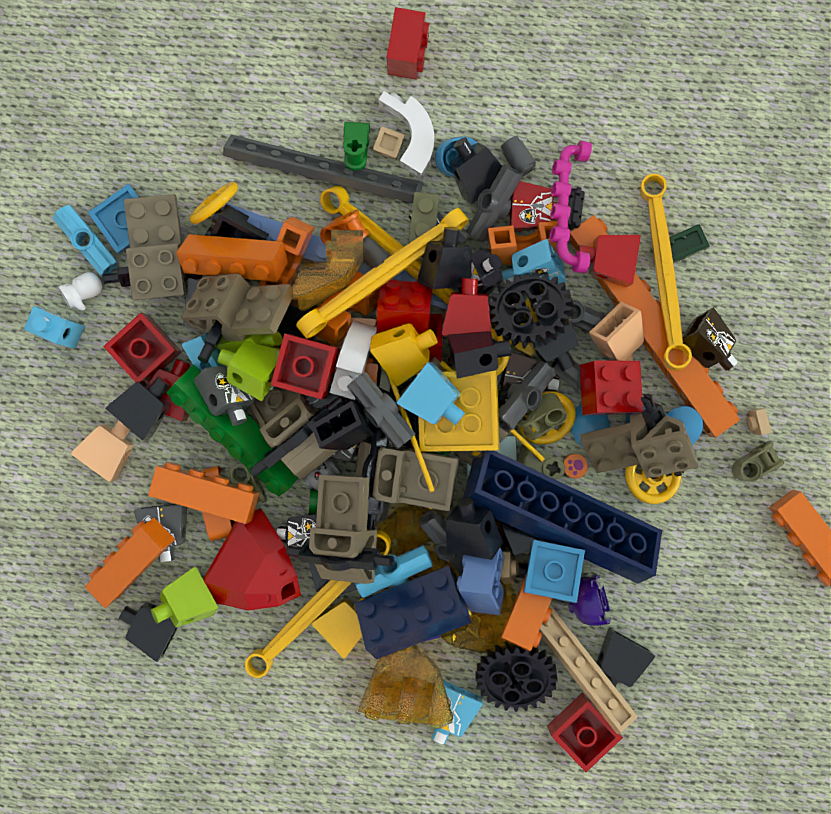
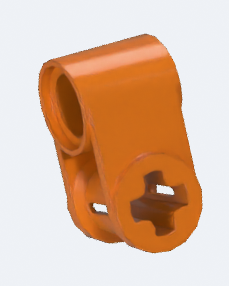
M353 210L335 218L321 229L320 238L327 247L335 248L344 244L355 243L365 238L370 232L361 223L358 217L359 211Z

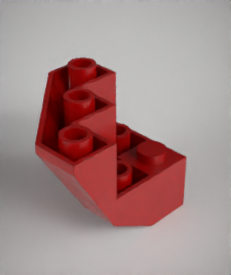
M261 508L254 511L251 522L247 524L235 522L203 578L217 604L247 611L278 607L301 596L297 574L290 557L286 553V548Z

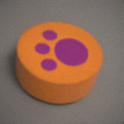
M576 453L569 454L563 460L565 466L564 473L568 477L577 479L586 474L588 463L582 455Z

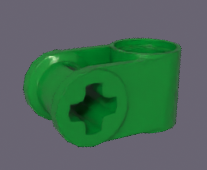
M344 122L345 166L350 170L358 171L366 166L370 123Z

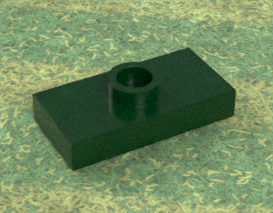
M700 224L669 237L673 264L710 247Z

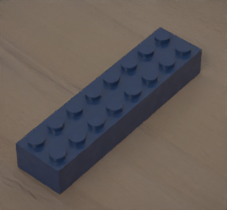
M494 450L482 451L473 459L463 497H471L475 507L487 508L492 512L495 519L547 543L585 550V560L637 584L656 576L662 537L661 529Z

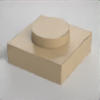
M381 126L373 152L397 160L405 135Z
M766 408L748 410L747 425L754 435L772 433Z
M502 552L504 562L500 579L504 583H515V575L519 574L518 560H515V557L510 552Z

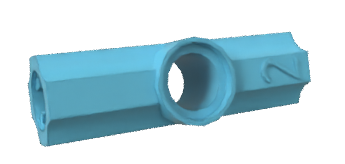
M68 204L65 207H61L55 212L52 219L100 276L109 274L117 268L119 262L71 205ZM89 235V236H90V242H89V244L86 245V246H83V245H82V240H83V238H84L85 236Z
M425 545L398 557L392 555L394 557L392 567L378 565L375 569L374 583H355L362 598L388 586L396 587L407 582L408 577L432 567L433 563Z

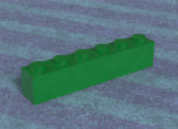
M195 365L191 366L166 393L174 404L181 406L195 423L200 424L208 431L213 440L221 443L228 450V453L233 458L238 459L247 468V471L253 475L250 472V468L272 449L259 430L261 427L246 413L247 421L236 426L232 425L228 414L218 416L211 414L194 383V379L200 374L201 370ZM281 459L257 476L265 484L267 490L278 497L288 491L299 478L293 474Z

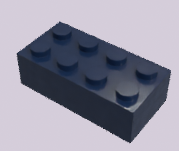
M449 566L354 603L366 651L375 659H379L472 623L466 603L457 590L458 577Z

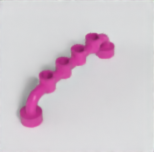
M580 140L577 145L566 146L561 151L559 160L556 159L552 166V174L559 176V182L555 181L552 185L551 196L558 197V204H553L550 217L558 221L557 226H553L551 229L550 241L557 243V251L560 258L566 264L572 266L573 272L585 274L589 268L590 254L577 251L575 255H572L567 248L570 238L568 219L571 213V208L568 206V198L571 193L569 175L572 163L569 162V158L571 155H575L576 161L587 162L592 151L591 142Z

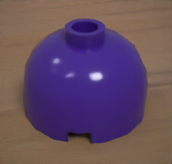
M598 574L580 579L577 603L570 602L568 605L570 613H575L579 621L589 626H602L611 622V617L606 618L605 612L610 611L604 585L602 589H599L597 579L600 576Z

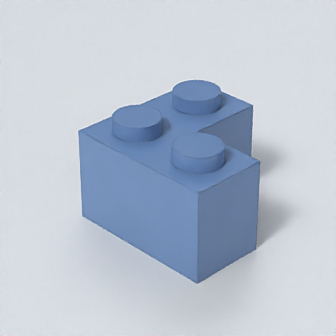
M501 548L492 560L463 555L462 564L464 569L462 576L458 577L457 590L471 612L500 615L505 593L500 582L504 562Z

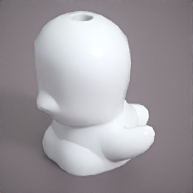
M86 272L73 279L72 284L66 283L58 288L70 309L77 308L83 311L86 308L82 301L99 295L103 285L96 274Z

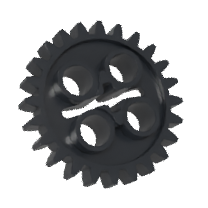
M538 271L534 273L533 277H529V274L525 273L524 278L521 279L516 274L514 282L506 279L507 286H498L499 294H492L493 302H489L492 329H495L497 337L502 335L503 341L511 339L513 347L521 342L523 349L527 347L528 343H532L533 347L536 348L538 341H541L546 346L547 338L550 337L556 341V332L564 334V325L568 326L571 324L569 317L573 316L572 308L574 306L570 290H566L564 282H558V277L555 276L550 280L547 272L543 277H539ZM522 293H526L539 326H535Z
M505 641V647L503 648L496 644L495 652L487 649V656L480 657V663H477V671H475L477 689H480L481 697L487 696V703L495 701L496 708L503 704L505 711L510 706L514 708L515 712L518 711L519 707H523L525 711H528V705L530 704L537 708V701L546 703L545 696L552 697V690H556V682H558L556 664H553L552 656L547 657L545 649L539 652L537 646V648L532 647L531 651H527L516 645L510 646L507 641Z

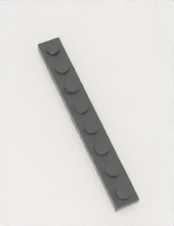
M232 134L223 147V156L237 161H246L261 167H270L285 173H294L309 179H318L333 185H342L357 191H366L381 197L398 199L405 203H413L414 192L421 193L423 182L368 168L353 171L348 169L344 162Z

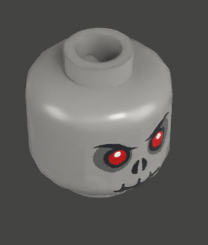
M330 457L303 480L310 490L314 488L318 491L319 475L339 476L341 469L335 459Z

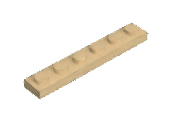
M549 605V608L552 609L551 615L547 623L542 622L539 630L542 633V638L616 734L622 733L638 716L553 607Z

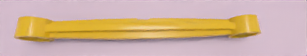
M649 174L642 180L640 195L643 200L648 202L656 277L669 346L664 353L663 361L668 369L681 371L690 363L692 353L689 347L683 344L673 258L662 202L667 182L659 174ZM655 181L662 187V192L657 195H651L645 191L644 186L648 182ZM670 350H682L687 357V361L679 366L672 364L668 359Z
M332 186L324 190L320 196L322 208L330 214L339 212L343 216L353 210H358L349 203V195L341 186ZM330 192L338 196L339 207H335L331 203ZM359 211L358 217L361 223L370 232L367 235L368 237L375 240L391 255L404 247L379 225ZM418 259L404 270L417 280L422 261ZM452 288L432 289V293L447 305L449 304L451 292H455Z
M460 208L452 210L441 220L440 224L394 253L378 267H374L319 310L314 309L304 315L297 322V328L306 339L313 337L326 326L328 321L371 294L423 256L429 241H442L444 227H455L462 230L469 222V219Z
M378 530L377 537L382 538L386 543V550L381 552L380 555H387L391 548V538L384 531ZM329 580L288 621L264 649H256L248 656L245 661L246 672L254 678L265 676L272 667L273 659L317 619L352 582ZM258 656L264 659L266 669H255L251 662L252 657Z

